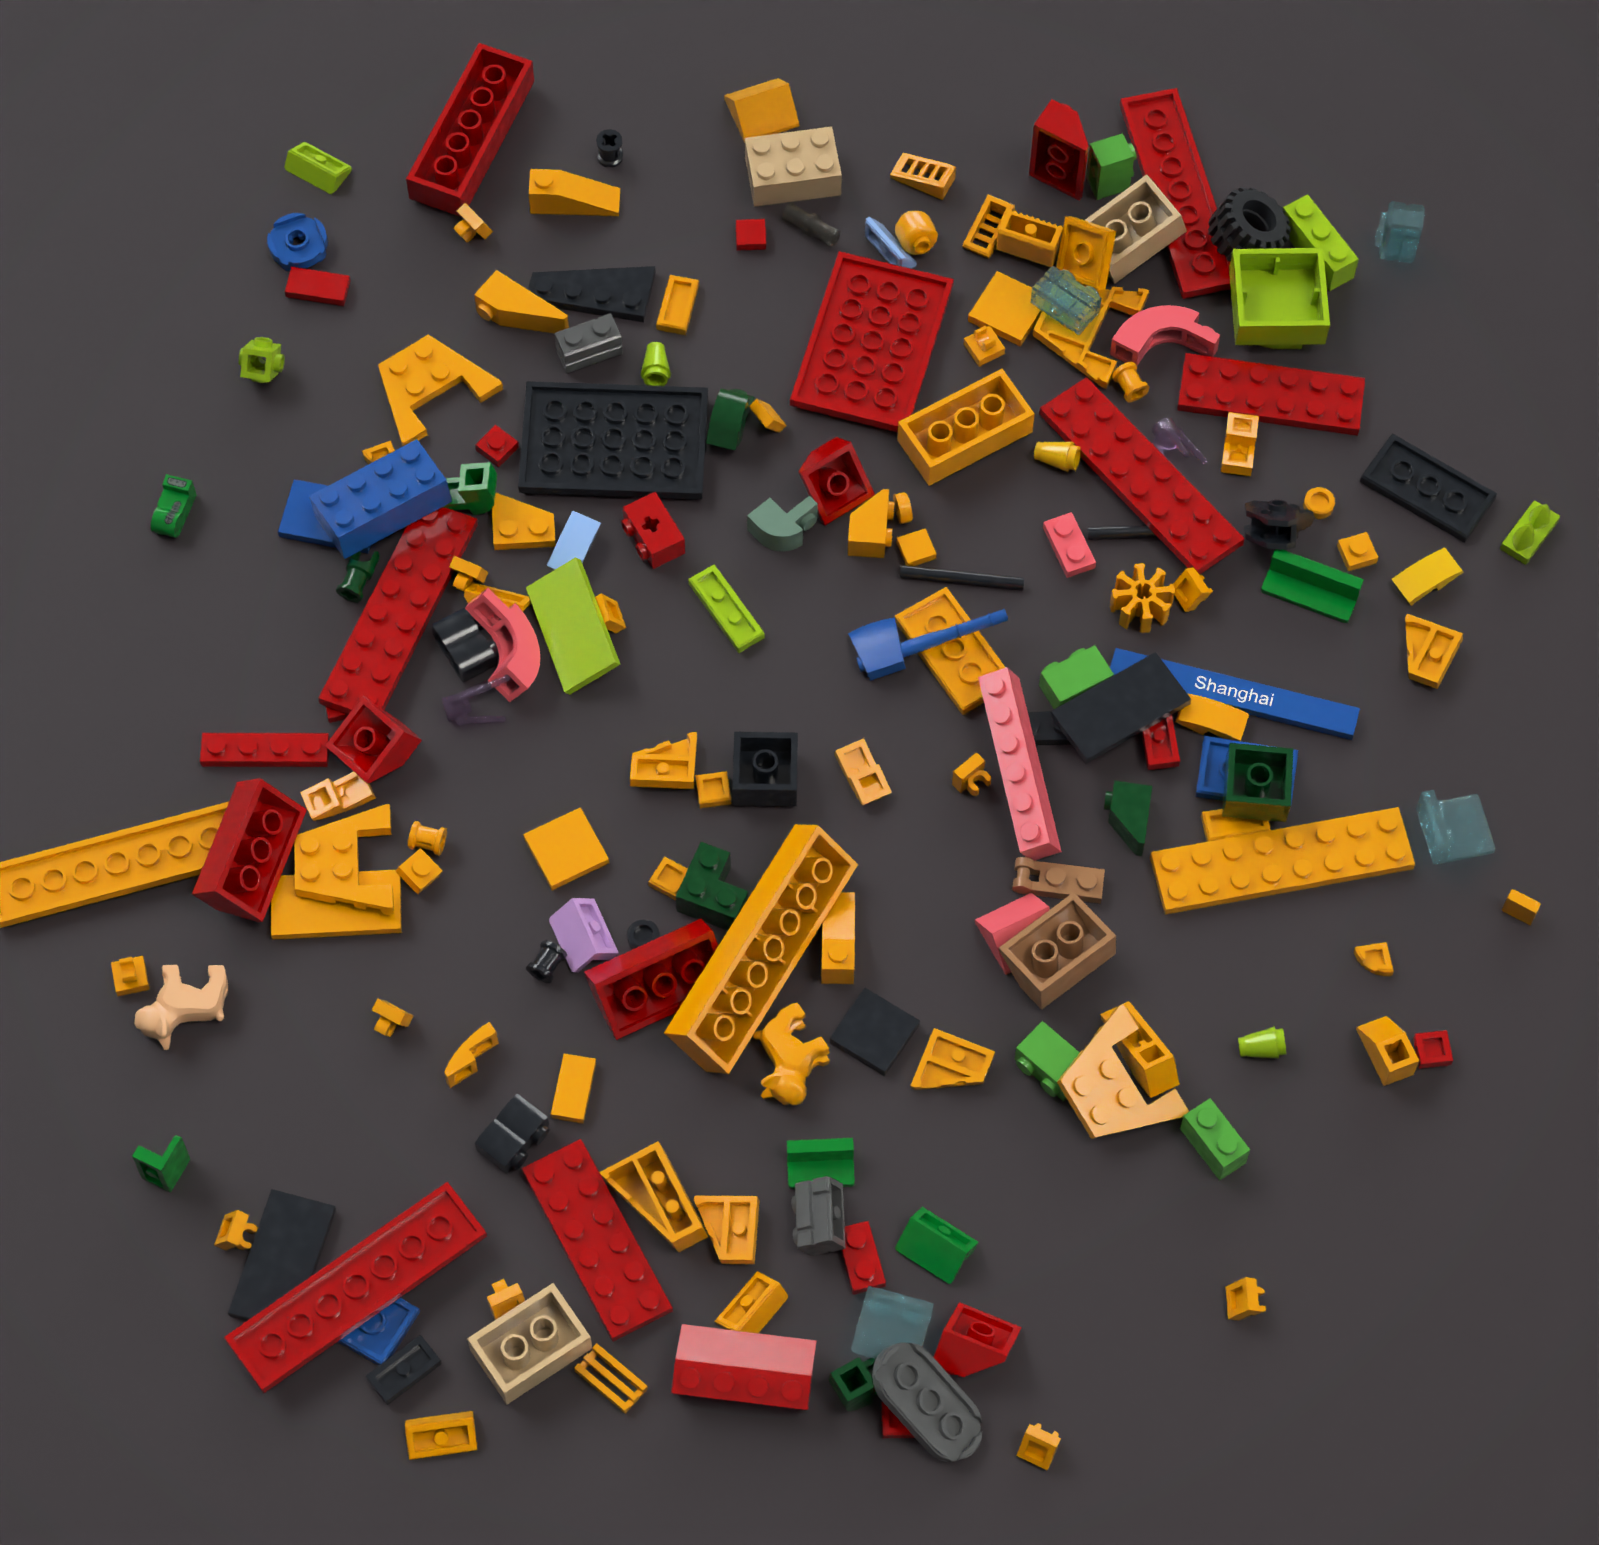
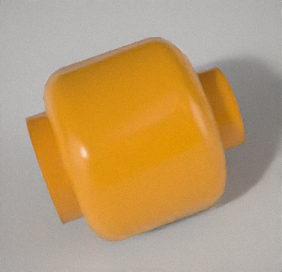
M908 211L900 217L895 225V234L903 250L908 254H924L933 248L937 242L938 233L929 215L925 212Z

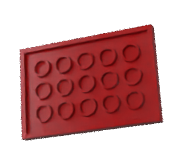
M839 251L790 397V406L898 432V422L914 413L954 286V279Z

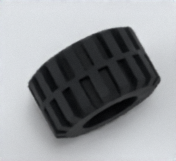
M1241 187L1238 190H1233L1211 215L1212 217L1208 222L1210 226L1208 233L1212 236L1211 241L1213 245L1218 247L1217 251L1221 255H1225L1226 259L1231 262L1233 249L1282 248L1289 239L1291 227L1288 225L1290 222L1288 216L1284 215V209L1277 204L1273 197H1268L1267 193L1263 191L1258 192L1256 188L1250 187L1247 189Z

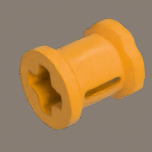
M1134 362L1124 363L1112 373V379L1120 384L1127 402L1139 400L1148 393L1150 387L1148 383L1143 382L1137 373V365Z
M414 821L408 838V847L410 849L419 847L434 851L435 855L440 856L445 846L447 828L441 827L438 830L422 826L419 821Z

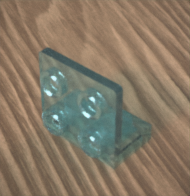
M1434 790L1421 792L1416 810L1434 865L1494 853V841L1478 794L1437 801Z
M868 1286L851 1351L855 1354L876 1359L883 1349L892 1344L906 1342L919 1344L923 1347L928 1325L931 1323L934 1303Z

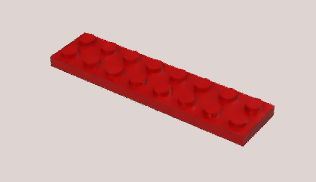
M1177 88L1121 98L1120 108L1136 152L1142 176L1148 175L1181 214L1187 232L1166 246L1182 299L1231 289L1230 261L1226 259L1225 255H1221L1217 251L1218 247L1213 245L1211 241L1212 236L1208 233V228L1210 227L1208 225L1209 219L1217 207Z
M1087 377L1040 407L1039 415L1065 442H1074L1075 446L1081 447V458L1187 568L1194 567L1200 575L1244 545L1245 538Z
M441 507L406 526L318 698L319 704L349 714L361 697L365 696L385 710L454 573V570L449 567L454 556L462 557L478 525L477 518Z
M447 1181L230 1332L224 1339L264 1394L487 1237V1233Z

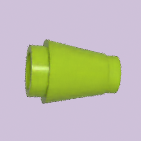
M651 342L647 345L641 377L648 386H664L671 376L665 347L660 342Z
M1274 1026L1244 1037H1238L1241 1057L1279 1059V1055L1287 1054L1283 1028L1275 1029Z

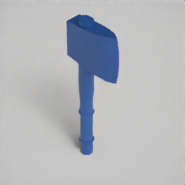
M1005 609L904 642H900L895 618L867 624L848 633L857 652L858 657L856 659L860 671H866L871 681L906 669L904 657L936 647L947 641L961 638V636L991 626L994 627V625L1008 621V616Z

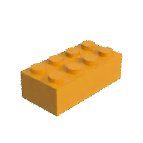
M1000 369L899 421L897 441L928 486L1032 433L1035 413L1005 371Z

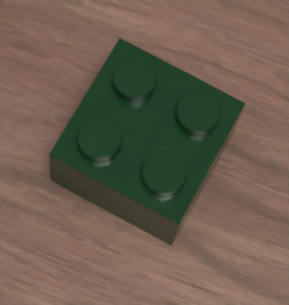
M1229 743L1225 760L1222 817L1286 822L1291 807L1294 749Z

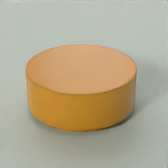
M1312 488L1305 495L1303 508L1312 511L1315 519L1327 518L1333 512L1335 497L1326 488Z
M907 493L894 494V507L899 523L911 522L913 520V513Z

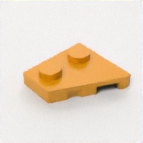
M496 493L495 504L492 508L494 550L556 546L553 513Z
M1407 614L1405 626L1408 677L1411 680L1438 689L1463 641V633Z
M697 732L688 733L687 739L673 744L668 740L657 744L654 748H646L632 753L630 786L694 789Z
M934 1028L910 1086L914 1090L983 1084L995 1056V1051Z
M694 1196V1202L700 1212L720 1262L722 1264H755L759 1198L757 1196Z

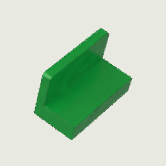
M178 1135L174 1136L163 1156L138 1145L132 1155L141 1178L170 1193L190 1161L184 1141Z
M853 1138L787 1141L789 1189H795V1183L807 1180L813 1181V1179L824 1176L839 1181L843 1184V1187L854 1186Z
M921 1207L909 1219L895 1249L943 1281L951 1284L956 1278L963 1262L974 1252L979 1242L931 1211Z

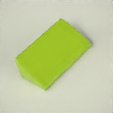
M302 142L288 151L284 166L286 171L329 194H333L352 171L350 165L307 142Z

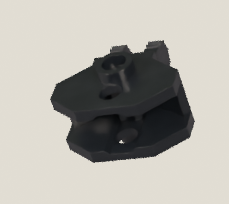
M1275 499L1269 502L1253 500L1245 503L1246 516L1252 518L1251 524L1244 526V536L1246 540L1268 549L1288 550L1296 547L1298 531L1311 527L1315 517L1312 511L1308 509L1300 510V506L1296 504L1288 505L1284 500Z

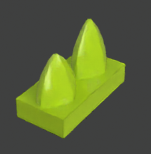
M1534 500L1502 542L1500 550L1526 565L1556 526L1560 515L1550 510L1547 504L1542 505Z

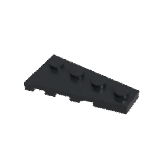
M655 266L532 272L528 290L557 309L601 316L611 313L613 318L644 322L656 269Z

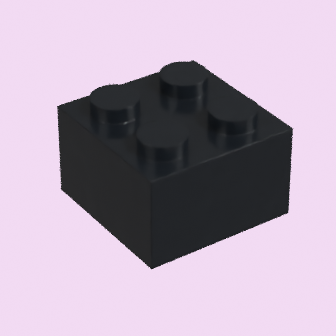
M734 732L733 805L797 806L798 733Z

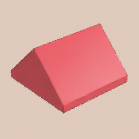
M1029 893L975 919V924L1005 975L1011 973V970L1002 957L999 947L1050 910L1049 906L1033 893Z

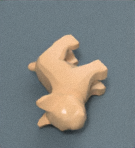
M163 965L164 985L152 1005H147L136 1012L134 1024L136 1028L141 1030L144 1036L157 1039L164 1050H169L171 1033L180 1023L211 1021L215 1018L220 1022L223 1021V1006L228 994L226 969L223 965H209V982L201 990L181 982L178 965Z

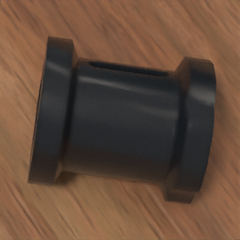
M612 129L601 131L596 138V144L599 149L598 162L604 167H616L623 161V150L621 149L623 144L622 136L619 132Z
M545 940L540 944L541 950L534 962H530L526 970L536 979L545 983H551L554 979L553 972L560 961L566 959L567 953L559 945Z

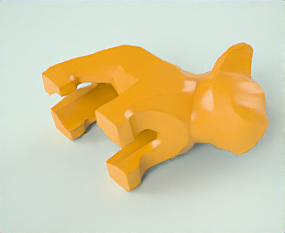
M798 1002L780 1010L777 1016L763 1030L756 1031L753 1034L754 1039L761 1041L764 1050L775 1066L773 1074L766 1076L760 1082L762 1086L767 1087L762 1092L761 1097L763 1099L774 1097L783 1105L791 1104L792 1106L799 1105L804 1101L807 1094L805 1082L815 1066H826L830 1061L827 1056L830 1053L829 1047L822 1037L802 1043L791 1035L794 1030L800 1031L806 1027L802 1021L805 1013Z

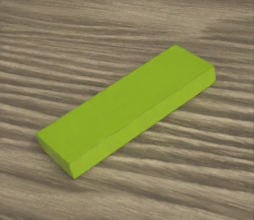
M715 564L688 579L690 587L738 653L765 639V633Z

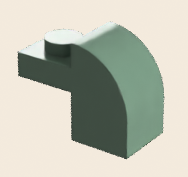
M808 496L786 513L769 498L747 515V530L763 546L771 550H794L803 545V530H809L818 519V503L811 496Z

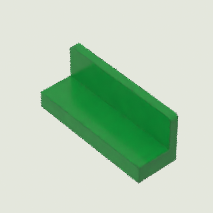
M1275 549L1261 592L1334 620L1348 623L1360 595L1364 579L1291 552Z

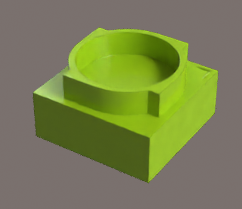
M1323 248L1233 249L1229 274L1235 345H1259L1270 349H1302V345L1326 344L1330 328Z

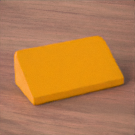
M757 1271L715 1322L723 1329L759 1333L786 1302L788 1294L779 1282Z
M473 1411L405 1421L409 1460L477 1450Z

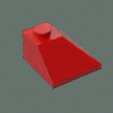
M838 437L811 451L798 471L809 496L818 503V515L823 525H827L875 495L852 442Z
M362 696L325 746L365 782L371 783L403 766L422 739L397 718L367 697Z
M959 1302L942 1332L934 1359L949 1375L961 1377L971 1375L1005 1362L1022 1327Z

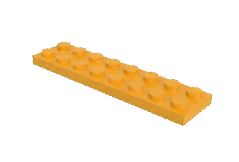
M229 802L0 862V928L200 875Z
M1399 807L1153 851L1150 854L1165 915L1413 870L1415 866Z

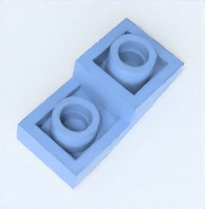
M572 511L547 566L557 569L575 557L580 559L583 564L601 523Z

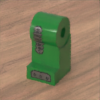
M166 474L162 484L163 491L157 504L158 507L152 516L151 531L177 538L197 494L192 480Z

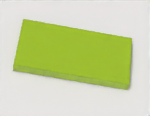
M573 558L526 587L565 693L571 695L621 665L580 559Z

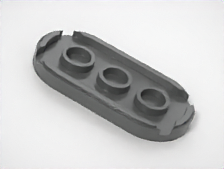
M906 1342L889 1345L879 1353L872 1371L876 1393L926 1451L936 1459L946 1462L957 1461L972 1455L982 1440L983 1431L980 1432L981 1414L974 1402L934 1357L921 1345Z

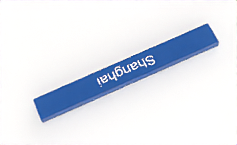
M1115 648L1110 669L1116 675L1144 659L1147 655ZM1161 659L1188 694L1225 703L1249 715L1349 740L1353 739L1360 711L1358 707Z

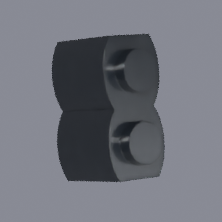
M465 608L432 624V633L437 644L463 683L496 666L495 655L498 654L490 637L485 639L480 632L483 630L482 626Z
M517 1093L476 1140V1150L506 1174L513 1168L517 1170L528 1157L526 1151L534 1143L539 1145L548 1135L550 1130L547 1128L549 1125L548 1117Z

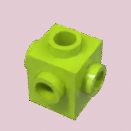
M256 337L241 348L239 354L240 377L249 378L251 381L258 383L270 382L279 372H282L285 356L281 354V344L272 343L273 340L270 338Z

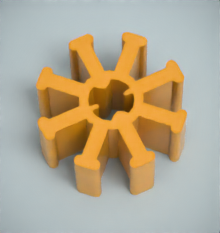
M1140 563L1134 565L1132 579L1125 575L1124 571H1121L1116 576L1115 589L1112 590L1110 610L1112 613L1115 610H1121L1119 625L1125 629L1128 628L1129 623L1135 616L1140 617V633H1149L1153 618L1159 621L1161 626L1168 621L1175 588L1173 584L1164 586L1166 572L1161 568L1156 569V573L1150 580H1145V564Z

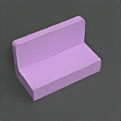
M571 898L549 918L560 947L567 953L566 960L572 972L581 971L592 960H611L619 954L595 899Z

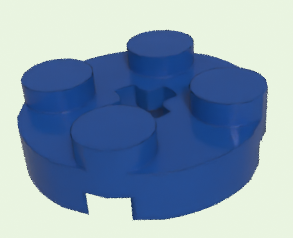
M291 213L282 216L273 224L274 228L267 236V244L271 257L281 265L282 269L285 271H290L291 267L305 269L325 259L328 246L327 234L323 224L314 217L313 220L306 217L303 213ZM295 237L305 240L300 245H292L293 238Z

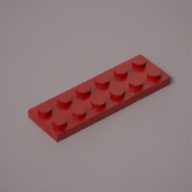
M1185 353L1177 410L1228 417L1229 412L1259 416L1258 422L1358 436L1365 378Z
M582 1139L522 1168L523 1175L612 1342L673 1312V1307Z

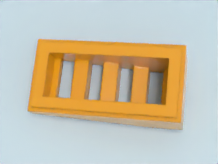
M902 153L890 174V178L943 200L955 180L956 167L947 163ZM905 164L910 165L907 173L901 172ZM916 168L920 169L918 175H913ZM926 172L930 174L928 178L924 177Z
M988 194L962 247L990 259L997 247L998 230L1004 215L1009 209L1012 212L1016 211L1015 205ZM992 210L1003 216L1000 219L993 215H990L989 213ZM985 220L998 224L997 228L985 224ZM980 229L992 233L993 236L990 238L978 232ZM977 238L988 243L987 248L973 243L974 239Z

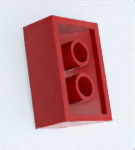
M1051 99L1034 123L1029 175L1080 201L1083 197L1089 145L1078 112L1069 105Z

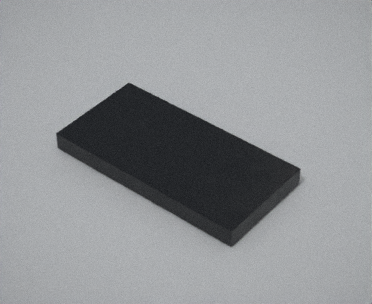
M1393 433L1360 478L1362 484L1464 543L1493 504L1498 494Z
M1154 652L1052 710L1051 717L1085 764L1190 705L1191 698L1158 654Z
M271 1189L228 1312L229 1316L248 1321L314 1275L336 1212L334 1205Z

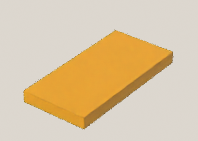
M947 587L894 616L897 626L908 640L971 620ZM979 631L918 653L962 715L984 703L978 677L1006 668Z
M396 870L359 872V885L392 883L394 914L388 915L383 914L380 909L367 907L366 910L355 908L354 904L337 901L334 904L296 896L295 875H282L271 900L272 940L402 933L401 877L396 873Z

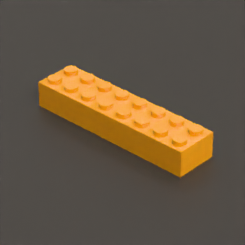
M794 825L664 1032L667 1037L706 1072L730 1073L858 866L819 825Z

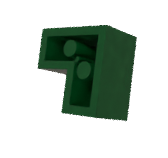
M700 842L676 894L677 912L695 919H702L706 923L727 931L729 930L748 900L747 890L725 883L731 869L730 852Z

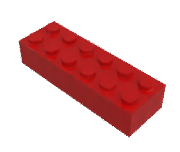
M482 43L477 45L406 178L409 199L462 217L457 210L464 203L468 206L470 205L535 82L533 61Z

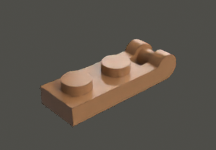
M1028 857L1016 858L1014 869L1017 871V878L1013 879L1012 884L1014 892L1026 895L1033 893L1035 896L1065 899L1074 892L1083 902L1101 904L1105 869L1040 862ZM1030 874L1039 875V882L1031 881L1029 879Z

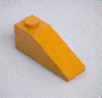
M530 169V213L619 216L620 188L562 170Z
M498 270L474 294L477 313L487 321L492 320L500 326L547 333H556L569 328L567 314Z
M841 892L822 923L821 984H854L855 892Z
M1129 1001L1124 1003L1139 1029L1117 1042L1116 1046L1137 1082L1150 1098L1180 1085L1173 1054ZM1115 1008L1100 1014L1103 1023L1107 1021Z

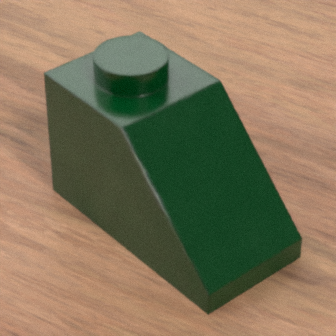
M1114 780L1112 792L1106 791L1103 810L1109 811L1108 823L1136 856H1142L1152 786Z

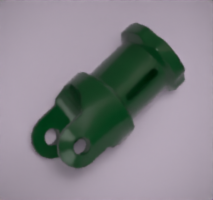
M361 551L351 555L346 566V576L342 584L336 588V593L351 602L358 603L362 601V591L368 580H371L379 562V551H374L370 561L366 562L358 561Z

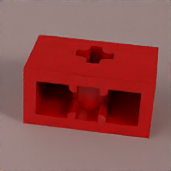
M656 492L623 507L622 528L628 537L633 536L637 543L635 547L642 561L647 560L652 569L685 554V539Z

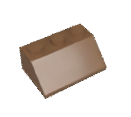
M1073 892L1000 946L999 951L1020 988L1042 1010L1116 954V935Z

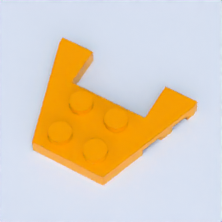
M1055 282L1033 329V336L1099 386L1107 389L1112 373L1116 369L1117 361L1090 352V348L1109 308L1133 316L1143 310L1149 296V290L1138 288V292L1123 291V287H1112L1111 290H1097L1082 284Z
M429 334L378 364L402 446L416 439L419 441L427 436V429L413 411L463 381L480 403L503 390V384L499 379Z
M385 804L298 834L294 842L296 896L334 904L337 901L354 904L355 908L366 910L367 907L380 909L383 914H394L392 883L359 885L358 837L392 835L390 804Z
M1124 1004L1119 1005L1113 1010L1111 1016L1097 1030L1092 1040L1078 1054L1057 1081L1091 1139L1180 1119L1189 1112L1176 1089L1170 1090L1147 1105L1112 1048L1114 1044L1139 1029Z

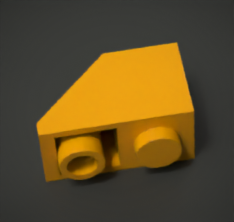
M889 489L881 490L850 514L848 556L885 557V547H891L893 531L892 528H887V520H893L895 502L889 501Z
M1384 1016L1356 1028L1383 1086L1414 1075L1419 1059L1405 1031L1389 1017Z

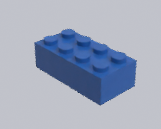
M417 439L309 496L315 518L344 559L452 502L446 478Z

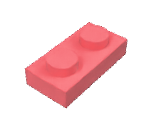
M1072 512L1043 522L1044 532L1067 578L1095 569L1096 561Z

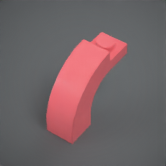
M1156 306L1136 313L1122 324L1112 338L1110 355L1124 363L1134 362L1138 366L1144 355L1152 347L1162 343H1178L1204 356L1214 357L1218 350L1220 334L1208 326L1198 324L1200 313L1180 306Z
M487 588L471 600L465 609L491 635L497 646L499 663L488 681L510 703L525 692L537 677L540 667V649L534 629L519 606L515 603L508 608Z

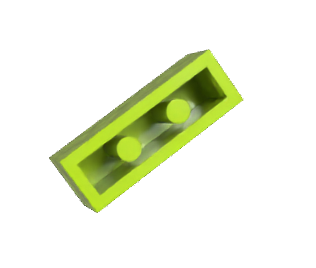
M1307 194L1283 207L1284 215L1288 216L1290 221L1288 224L1291 227L1289 240L1294 247L1323 248L1327 289L1331 291L1354 279L1359 260L1310 196Z

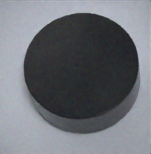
M646 919L632 923L627 932L629 946L635 949L659 938L660 932L657 925Z

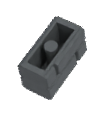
M611 313L601 316L596 320L593 319L554 333L556 352L566 373L623 354L622 337Z
M827 1176L813 1179V1181L807 1180L795 1183V1195L792 1197L791 1205L796 1214L793 1240L797 1249L814 1256L828 1253V1251L834 1252L845 1249L843 1184Z

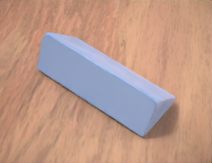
M871 217L866 218L865 237L888 263L910 269L917 265V262L910 254L903 250L901 244L882 223Z

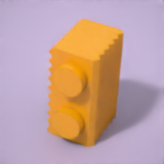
M1009 209L1006 211L998 230L996 250L1053 267L1059 253L1063 227L1061 225L1057 227L1056 223H1046L1045 220L1040 221L1039 218L1034 219L1033 216L1029 217L1028 214H1018L1017 211L1012 212Z

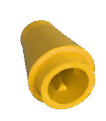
M1038 441L1034 450V459L1066 472L1070 469L1076 470L1080 462L1081 447L1075 446L1074 442Z

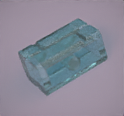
M1391 201L1387 212H1381L1374 246L1379 247L1380 259L1394 261L1397 258L1398 261L1407 263L1414 261L1423 229L1425 213L1423 205L1409 204L1406 206L1405 203Z
M1052 266L1044 274L1043 278L1033 286L1030 303L1080 335L1089 322L1091 323L1099 314L1102 298L1093 287H1085L1077 282L1069 271L1065 269L1061 271Z

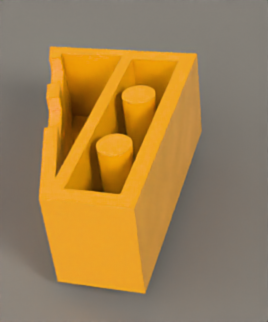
M659 1141L599 1172L606 1183L678 1252L708 1237Z

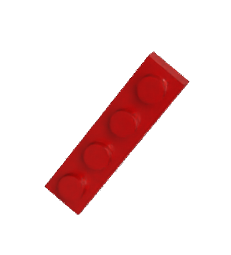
M202 733L200 763L202 767H328L329 749L325 745L330 740L329 733Z

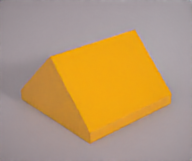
M779 78L724 95V100L744 143L745 138L777 134L799 127V120L789 83Z

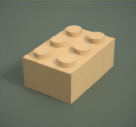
M832 127L745 138V161L754 207L841 195L842 174Z
M1148 175L1142 177L1085 219V221L1116 231L1108 274L1114 284L1187 232L1181 214Z
M554 1283L467 1338L470 1351L506 1404L517 1399L592 1349L590 1335Z

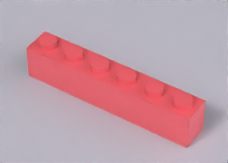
M1008 667L980 676L978 679L1019 851L1025 857L1031 858L1034 861L1060 853L1062 851L1020 678Z

